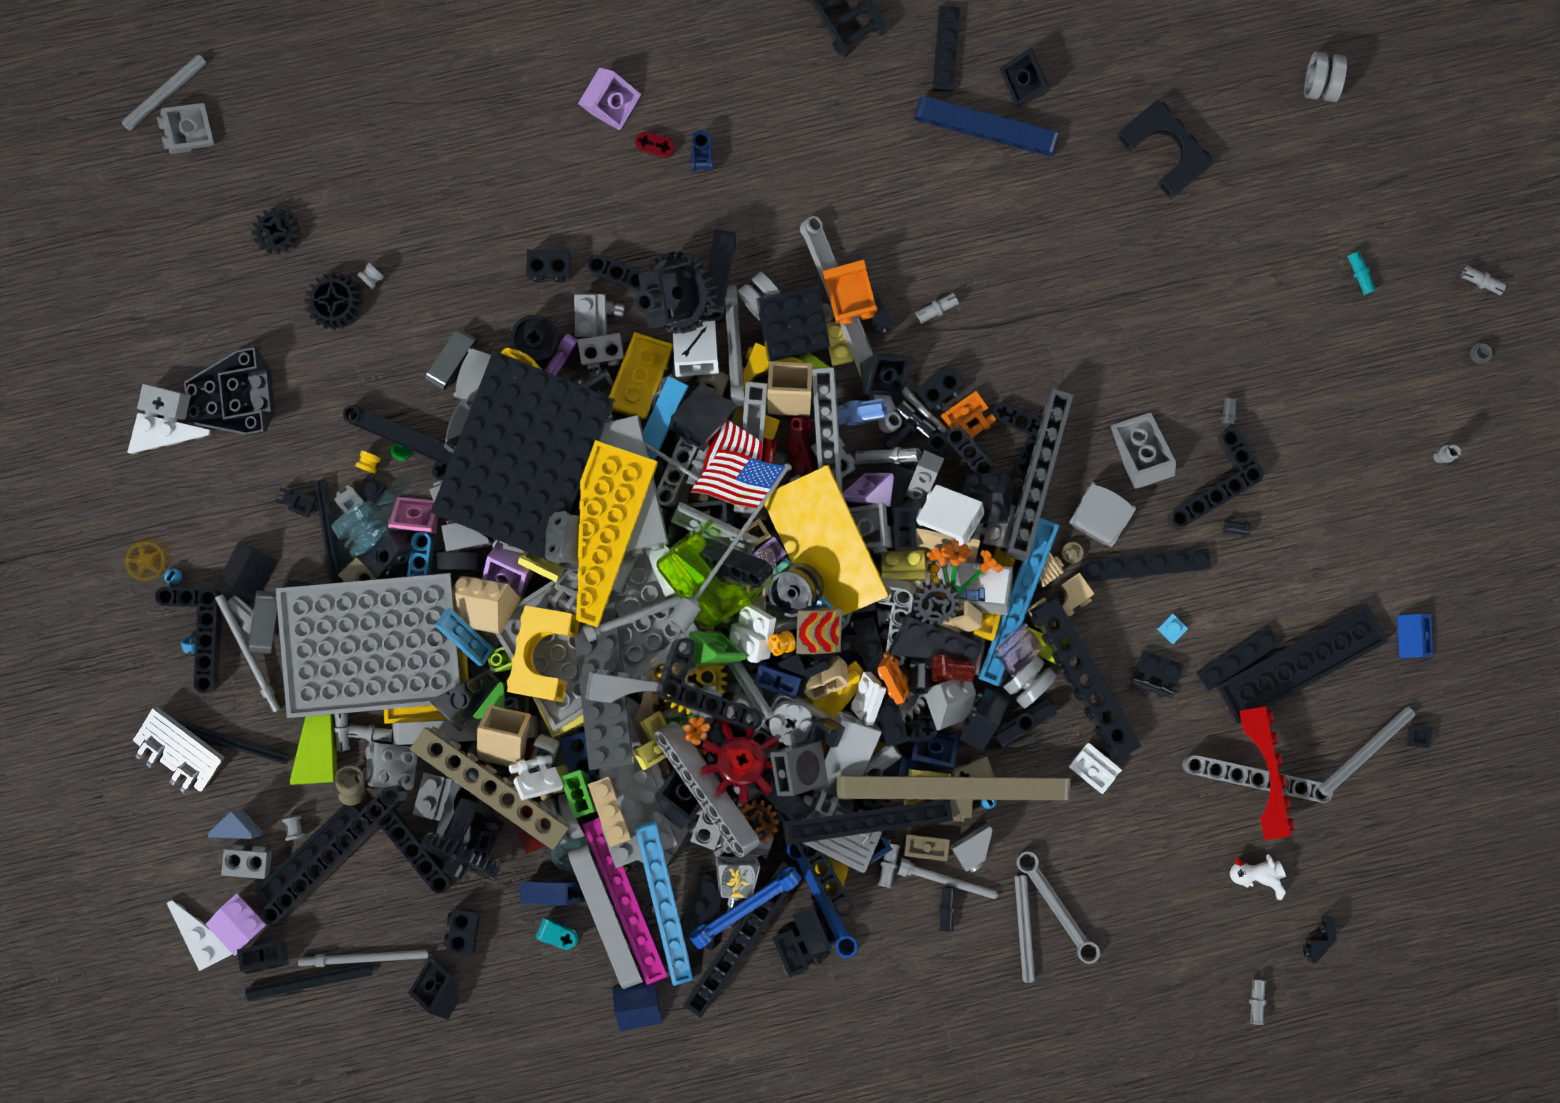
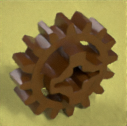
M753 799L752 804H749L747 801L745 808L739 806L738 809L752 829L754 827L750 820H754L758 813L760 814L759 823H762V826L758 825L754 832L757 834L761 830L768 831L765 835L758 837L759 841L766 845L768 837L772 840L774 839L772 831L778 832L779 830L774 826L780 822L779 819H774L777 811L771 812L772 804L767 807L764 806L765 800H762L760 804H757L756 799ZM757 808L755 813L751 815L744 814L749 809ZM764 811L768 814L771 823L765 820L763 816Z

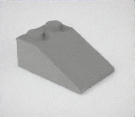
M1151 412L1111 425L1126 473L1134 489L1175 476L1176 461Z

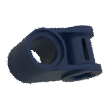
M698 130L692 136V172L696 170H709V172H713L712 143L709 133L705 130ZM704 137L708 141L704 146H699L696 144V140Z

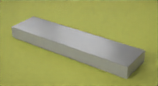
M681 502L671 520L672 523L726 546H730L741 531ZM745 532L734 549L751 555L759 538Z

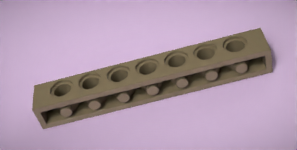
M426 727L422 730L409 750L550 849L555 850L571 828L567 824L569 821L560 814L555 816L549 812L551 808L541 801L536 803L531 798L521 800L512 780L505 776L501 778L496 775V769L488 764L484 766L479 763V758L469 751L466 754L460 749L461 745L453 739L446 740L442 737L444 733L436 727ZM436 743H440L443 747V752L440 755L434 752L433 748ZM454 755L461 759V764L457 768L451 763ZM471 768H476L479 772L476 780L471 779L469 776ZM490 780L494 781L497 785L494 793L487 789V783ZM507 793L513 794L515 798L512 805H508L505 802V795ZM525 805L530 806L533 810L530 818L523 815L522 810ZM543 818H547L550 821L551 827L549 830L542 829L540 822Z

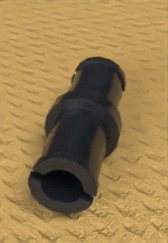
M943 886L941 887V905L939 906V911L941 912L939 930L952 932L953 915L956 912V907L954 906L955 887Z

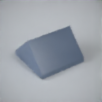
M243 809L230 812L208 832V837L253 839L263 835V831Z

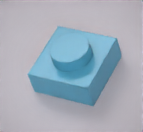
M1171 614L1157 630L1171 644H1174L1188 628L1174 614Z

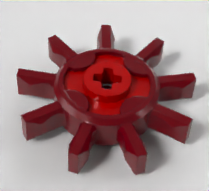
M727 722L722 725V732L727 742L722 747L707 740L703 744L705 750L716 754L718 757L716 764L701 767V775L719 772L723 781L717 786L715 796L718 798L724 794L729 785L739 787V798L741 804L745 805L749 797L747 786L754 783L769 795L773 788L762 777V774L766 769L773 770L772 761L766 760L765 751L773 748L777 738H769L759 745L752 739L755 729H746L745 737L735 738ZM740 758L744 759L742 766L738 764Z

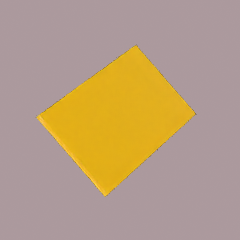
M824 465L822 468L773 491L764 505L791 562L809 564L818 571L824 584L823 597L834 608H842V616L883 598L886 599L889 596L829 465Z

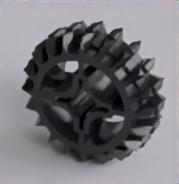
M332 272L330 278L327 274H323L322 281L318 277L315 278L318 284L316 286L312 283L309 284L313 290L312 292L306 291L305 294L310 298L304 300L309 305L305 308L306 311L312 312L309 316L310 319H316L315 324L318 326L323 323L324 329L331 326L332 330H336L337 324L341 329H344V322L352 325L350 318L358 319L354 312H361L362 310L357 306V304L363 303L362 299L357 298L362 294L360 290H356L358 285L352 283L350 277L345 279L341 273L337 277ZM337 286L346 288L349 298L340 296ZM326 288H328L327 294L324 296H320V294ZM335 297L337 301H335L333 305L330 304L329 302L333 301ZM318 305L328 307L330 317L323 316L319 311ZM348 306L347 309L341 315H339L340 309L342 307Z

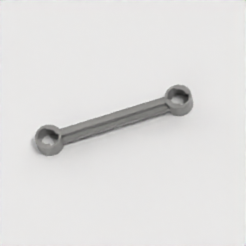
M728 285L725 312L731 401L736 407L744 406L745 398L737 286Z
M1031 851L1020 852L1016 857L1018 869L1029 875L1077 946V956L1079 959L1087 964L1096 962L1100 956L1099 947L1085 937L1039 869L1037 856ZM1029 855L1031 858L1034 857V866L1032 868L1022 867L1020 865L1022 856ZM1084 945L1095 947L1096 954L1093 958H1086L1081 955V949Z

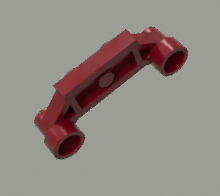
M812 416L793 418L791 420L789 437L787 440H784L795 476L798 474L800 477L816 471L806 432L814 428L815 423Z

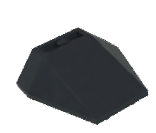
M257 347L236 350L184 381L185 394L191 395L187 411L188 424L243 435L267 431L275 414L271 370Z

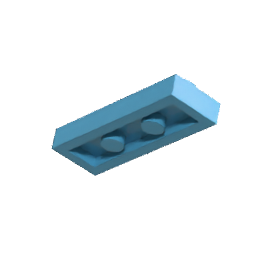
M451 608L444 611L435 625L478 666H483L494 650L488 642Z

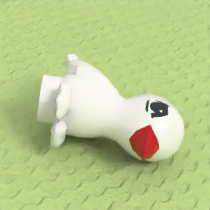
M1268 854L1266 855L1267 862L1249 865L1237 856L1235 864L1230 870V877L1235 883L1248 888L1249 885L1253 887V881L1256 880L1263 885L1272 887L1278 900L1283 899L1286 891L1281 885L1280 879L1286 877L1279 860L1274 862Z

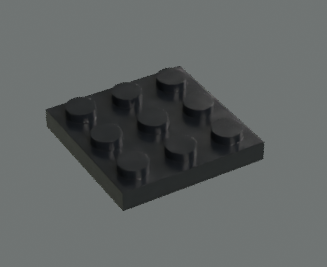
M818 284L756 298L768 361L773 362L830 347L820 286Z

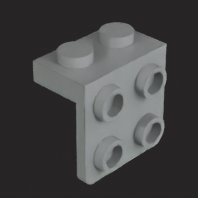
M369 742V746H367L365 751L367 762L366 767L363 769L364 784L382 788L401 785L405 790H411L414 786L418 755L409 750L411 746Z

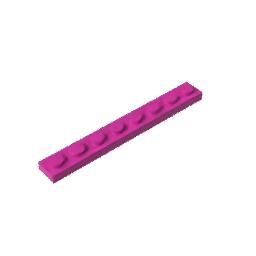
M597 817L583 823V828L647 985L667 977L623 866L616 868L601 829L600 818Z

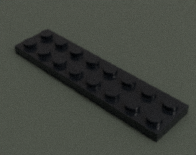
M1365 604L1217 685L1216 688L1236 724L1242 722L1241 710L1265 706L1270 707L1384 645L1388 641L1368 605Z

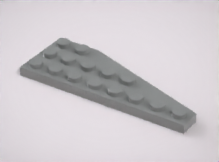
M628 710L633 751L642 745ZM634 752L633 765L599 769V780L610 777L613 782L620 809L626 819L633 839L611 848L601 823V829L616 868L642 859L634 827L636 825L656 820L663 850L678 845L671 824L663 815L655 798L658 789L650 767L643 770Z

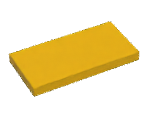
M633 333L609 395L610 398L615 399L612 411L631 417L637 415L640 420L647 421L653 405V395L658 392L674 350L673 344L640 333Z

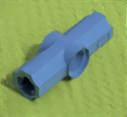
M883 398L865 402L849 401L845 402L844 405L837 406L839 425H860L868 420L886 418L888 413V406Z

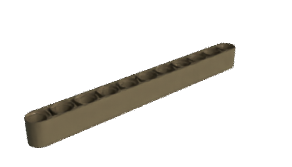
M837 776L836 798L1070 800V778Z

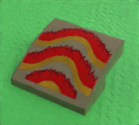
M842 608L798 609L796 654L840 652Z

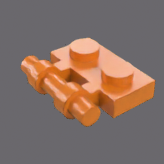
M977 391L941 415L947 425L959 424L972 439H975V435L981 431L988 430L991 427L990 425L996 421L993 414L986 418L983 416L982 412L987 410L988 407ZM976 417L979 423L969 429L966 424Z
M886 651L883 654L885 658H882L878 666V674L885 681L889 696L898 705L904 703L909 694L908 678L900 670L897 657L890 655Z

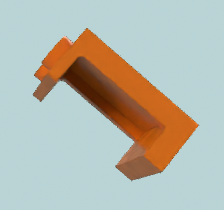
M864 260L823 271L836 324L847 325L853 323V319L859 317L862 320L874 317V313H877V306Z

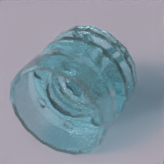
M367 501L348 510L331 526V529L340 540L350 537L344 546L346 549L352 548L349 552L352 557H357L370 551L384 532L389 530L386 526L381 527L383 524L381 519L371 522L376 512Z

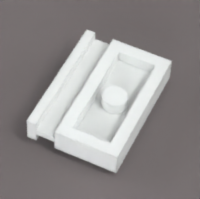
M863 672L851 706V710L860 720L865 721L866 726L874 725L887 689L881 686L882 683L871 672Z
M1088 742L1068 766L1101 794L1106 791L1116 776L1122 771Z

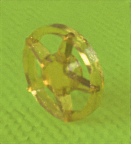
M148 541L138 542L131 546L124 560L126 570L130 576L140 581L156 579L163 572L166 564L163 550L157 544ZM143 545H151L158 551L152 554L145 553ZM139 547L140 554L137 558L129 559L133 550ZM160 553L161 566L158 570L154 566V558ZM129 562L136 563L139 567L137 575L132 572ZM151 569L156 572L151 577L141 578L144 570Z

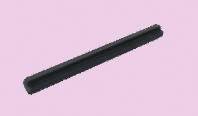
M319 480L314 484L330 584L343 583V580L338 576L341 573L328 486L325 480Z
M176 720L203 741L282 764L289 762L290 754Z
M371 963L247 987L245 989V997L247 1000H253L367 977L373 974V968Z

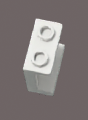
M936 484L933 491L928 493L923 508L918 510L916 520L919 529L928 527L956 538L959 541V546H961L962 544L967 545L985 512L982 502Z

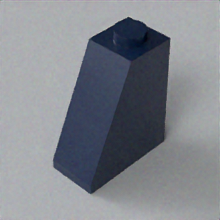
M577 879L528 880L520 882L519 895L521 897V904L570 905L586 901Z

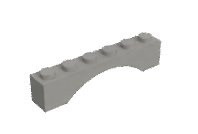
M746 382L742 429L763 443L768 384ZM734 505L735 513L752 515L755 509L747 507L745 512H740L741 509Z
M596 668V672H589L585 698L611 703L622 696L635 692H657L659 682L652 681L651 676L639 675V679L630 678V673L618 672L617 675H610L609 670ZM684 682L686 685L722 697V692L716 690V686L703 684V688L695 687V683ZM667 684L664 691L666 694L672 695V685ZM688 691L685 695V700L687 703H691L694 696L692 692ZM708 699L706 701V708L710 711L713 709L714 703L711 699ZM689 709L695 715L710 717L708 715Z

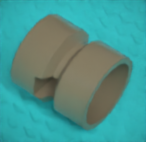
M352 765L340 768L335 775L340 802L349 806L361 803L366 796L363 772L358 767Z

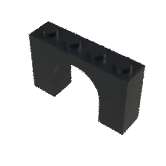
M1157 99L1122 128L1116 137L1129 152L1148 137L1157 134L1166 135L1177 143L1180 150L1179 164L1157 184L1171 200L1209 169L1213 162L1211 161L1210 154L1197 145V139L1184 130L1183 123L1178 118L1175 119L1172 116L1168 105L1164 102L1161 103Z
M459 759L457 767L460 766L461 759ZM478 760L482 765L488 764L496 769L497 772L495 774L503 778L505 776L511 780L513 773H510L509 768ZM471 768L469 771L471 779L476 780L479 776L476 768ZM454 780L451 782L444 810L437 825L436 833L439 834V838L444 834L460 799L468 800L471 793ZM490 780L487 783V786L497 789L494 781ZM471 822L460 846L463 847L467 844V849L469 850L475 848V852L488 853L494 832L481 828Z

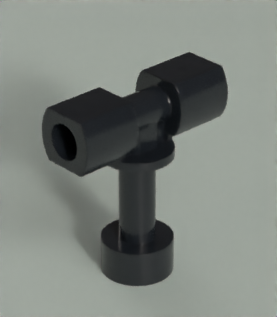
M904 400L896 411L905 419L903 421L905 426L893 439L888 437L883 445L888 450L899 447V444L911 431L913 433L919 431L928 439L936 431V428L928 420H922L915 413L916 410Z

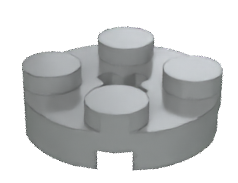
M789 700L777 704L772 709L773 715L769 719V726L772 735L778 741L791 746L808 737L813 723L812 714L805 704L798 701L797 703L790 702ZM786 719H796L795 725L787 726Z

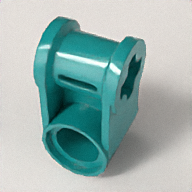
M543 917L535 936L539 941L564 950L571 949L579 941L577 931L547 917ZM570 934V939L573 941L566 944V939L563 936Z

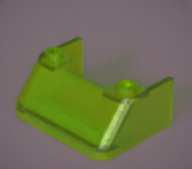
M709 519L688 533L657 560V570L680 599L683 597L688 599L689 596L694 598L712 572L699 555L706 546L702 534L714 522L712 519ZM714 575L697 600L700 603L698 607L701 611L696 619L702 626L712 628L750 605L765 586L762 584L760 588H755L747 593L737 583H731L725 587L717 576Z

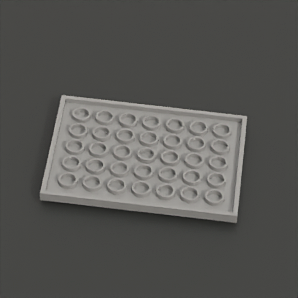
M645 550L642 555L637 557L621 594L614 592L617 618L677 597L675 593L665 597ZM551 581L520 601L502 633H495L511 660L516 651V637L520 632L521 614L525 606L566 612L563 608L557 609L547 601L549 595L555 596L558 592L554 587L557 582ZM677 606L618 627L623 672L630 673V678L639 679V675H645L664 663L673 641L679 638H689L690 631H699L694 622L684 632L668 620ZM552 634L545 636L537 643L533 652V662L536 670L541 675L568 681L564 702L536 697L534 699L553 730L557 732L583 715L575 638ZM684 642L680 643L679 650L681 652L682 650L687 648V644Z
M451 573L276 588L287 718L433 705L430 700L461 684L457 646L435 626L446 609L451 608L454 611Z

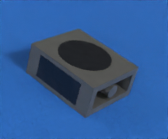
M804 741L770 752L777 796H795L828 784L821 741Z

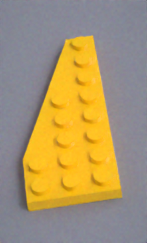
M596 440L580 481L581 501L576 620L599 628L658 462Z

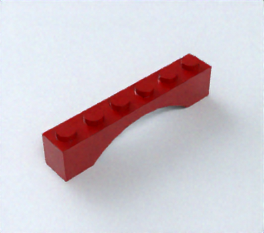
M1268 706L1241 710L1240 716L1243 732L1254 741L1262 752L1270 774L1269 799L1266 809L1260 818L1264 840L1291 837L1292 831H1295L1293 818H1289L1288 809H1291L1289 796L1285 797L1283 789L1287 787L1285 775L1280 773L1279 766H1283L1281 754L1276 753L1275 745L1279 743L1276 731L1272 732L1271 723H1274L1273 712L1268 710Z

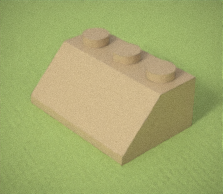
M916 528V550H925V558H928L927 553L932 552L931 549L939 548L941 550L945 544L952 546V541L956 540V538L940 532ZM970 538L967 545L969 546L968 549L972 550V553L965 562L975 563L980 540Z
M461 575L452 589L454 612L473 629L497 634L502 633L521 599L508 584Z

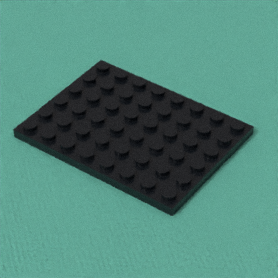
M493 350L431 513L547 560L545 557V545L549 517H552L553 513L566 511L569 515L571 514L580 491V481L595 440L599 441L615 399Z

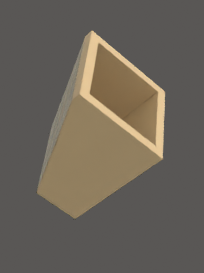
M769 361L767 414L810 416L812 363Z
M488 705L477 730V757L479 760L486 763L504 765L508 768L509 765L523 760L531 714Z

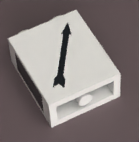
M715 321L704 322L702 327L696 328L692 332L685 334L673 333L676 377L719 374Z

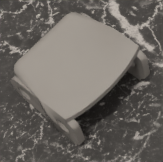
M468 349V354L458 375L456 392L453 394L455 398L474 401L491 355L475 349Z
M1092 481L1081 497L1069 523L1098 542L1112 547L1132 517L1136 506H1131L1116 493L1097 486Z

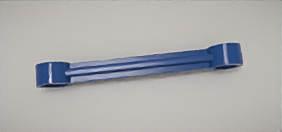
M788 845L787 853L789 857L797 861L836 939L837 953L844 958L852 957L857 951L855 938L847 934L839 916L834 912L803 856L790 852L791 845ZM806 845L805 853L808 854L809 848L808 845ZM849 939L851 942H854V950L850 953L849 951H842L841 948L839 949L841 940Z
M793 866L786 868L778 875L776 880L708 925L703 924L697 927L690 934L689 939L698 949L705 947L722 930L781 891H789L801 881V875Z

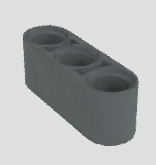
M458 328L429 369L426 379L440 389L445 390L460 370L468 354V349H474L478 339L463 329Z
M256 591L248 651L271 653L277 614V599L274 592Z

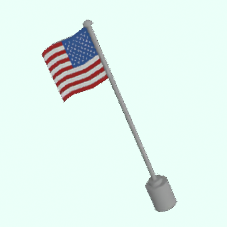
M612 410L608 417L607 423L613 421V415H611ZM727 420L715 434L705 457L702 474L719 450L739 452L760 461L763 443ZM646 443V447L693 479L699 480L700 477ZM735 505L736 507L741 509L740 512H745L747 510V507Z
M719 450L690 492L710 495L733 505L753 508L755 511L694 598L689 596L686 599L683 597L668 620L677 628L686 632L701 611L698 607L700 605L697 601L784 475L788 470L792 469L789 463L784 464V466L759 461L739 452Z

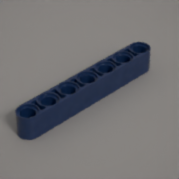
M924 96L919 97L914 119L922 123L1044 156L1055 155L1060 137L1059 133Z

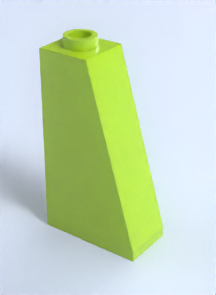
M334 714L305 717L290 778V785L335 782L337 750L336 735L333 732V726L335 725Z

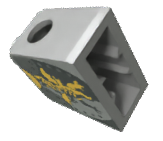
M716 857L718 886L721 897L728 898V907L734 908L741 903V898H749L753 895L760 869L757 857Z

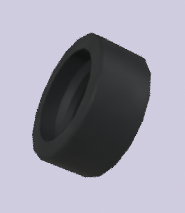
M476 552L437 553V569L444 571L478 570L479 554Z

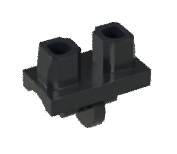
M506 683L505 692L507 693V699L504 701V708L530 714L533 705L529 702V696L507 692L508 686Z

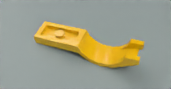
M996 546L993 559L1001 566L1013 567L1015 559L1004 556L1005 552L1000 551L1001 547ZM982 613L981 627L974 630L973 635L994 641L1001 615Z

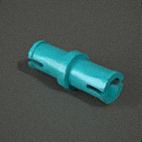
M1358 251L1347 256L1355 273L1353 276L1354 278L1357 277L1363 295L1377 290L1369 274L1370 269L1366 267L1361 252Z

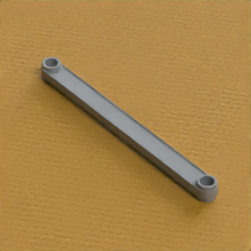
M811 216L802 222L800 232L806 240L828 295L823 271L838 267L822 228V221L816 216ZM856 318L853 319V323L847 325L839 323L861 377L860 363L874 354L860 319ZM868 394L870 401L883 398L888 406L887 417L878 419L879 428L885 433H892L897 430L902 420L896 411L891 396Z

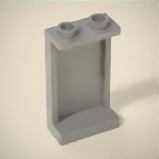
M837 712L835 721L845 727L838 747L834 748L828 745L824 754L828 784L813 789L817 793L823 790L837 797V776H863L882 733L877 723H874L873 726H866L864 720L841 712Z

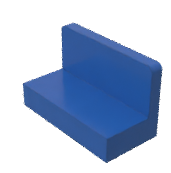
M1431 614L1398 615L1399 657H1433Z

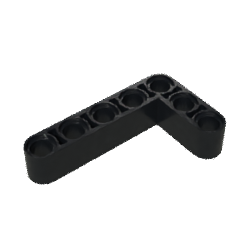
M1226 429L1218 437V443L1236 473L1170 512L1168 523L1171 527L1179 529L1187 526L1263 479L1264 472L1237 429ZM1227 433L1233 435V444H1229L1225 440ZM1238 451L1245 455L1244 462L1237 460L1236 454ZM1249 470H1253L1256 473L1255 480L1248 478ZM1231 480L1238 484L1237 491L1230 489L1229 483ZM1213 491L1218 492L1220 495L1219 502H1214L1211 499ZM1194 502L1201 504L1202 510L1200 513H1196L1193 510ZM1176 513L1183 515L1184 521L1182 524L1176 523L1174 519Z
M161 587L155 593V600L159 605L197 608L193 685L199 693H212L218 688L222 611L215 597L221 595V592L211 588ZM167 591L171 593L169 602L164 600V594ZM188 592H191L193 595L190 603H187L185 600V595ZM210 592L214 595V601L211 604L206 600ZM208 614L213 616V622L210 625H207L205 622ZM209 635L212 638V643L207 647L204 639ZM207 656L211 660V665L208 668L203 665V660ZM205 678L210 681L208 689H204L202 686V681Z
M679 638L673 641L657 686V694L660 698L744 729H757L760 727L763 718L759 711L684 684L696 646L690 638ZM682 642L686 643L688 647L685 654H682L679 650V645ZM674 663L680 666V672L677 675L672 672ZM667 684L673 687V693L670 696H667L664 691ZM688 691L692 692L694 696L691 703H687L685 700V695ZM708 699H711L714 703V707L710 711L706 708V701ZM729 706L734 710L731 718L726 715V709ZM749 713L754 717V722L751 725H748L746 722V717Z

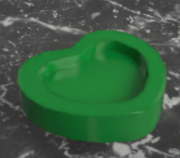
M395 443L391 446L392 456L399 461H406L413 455L412 450Z

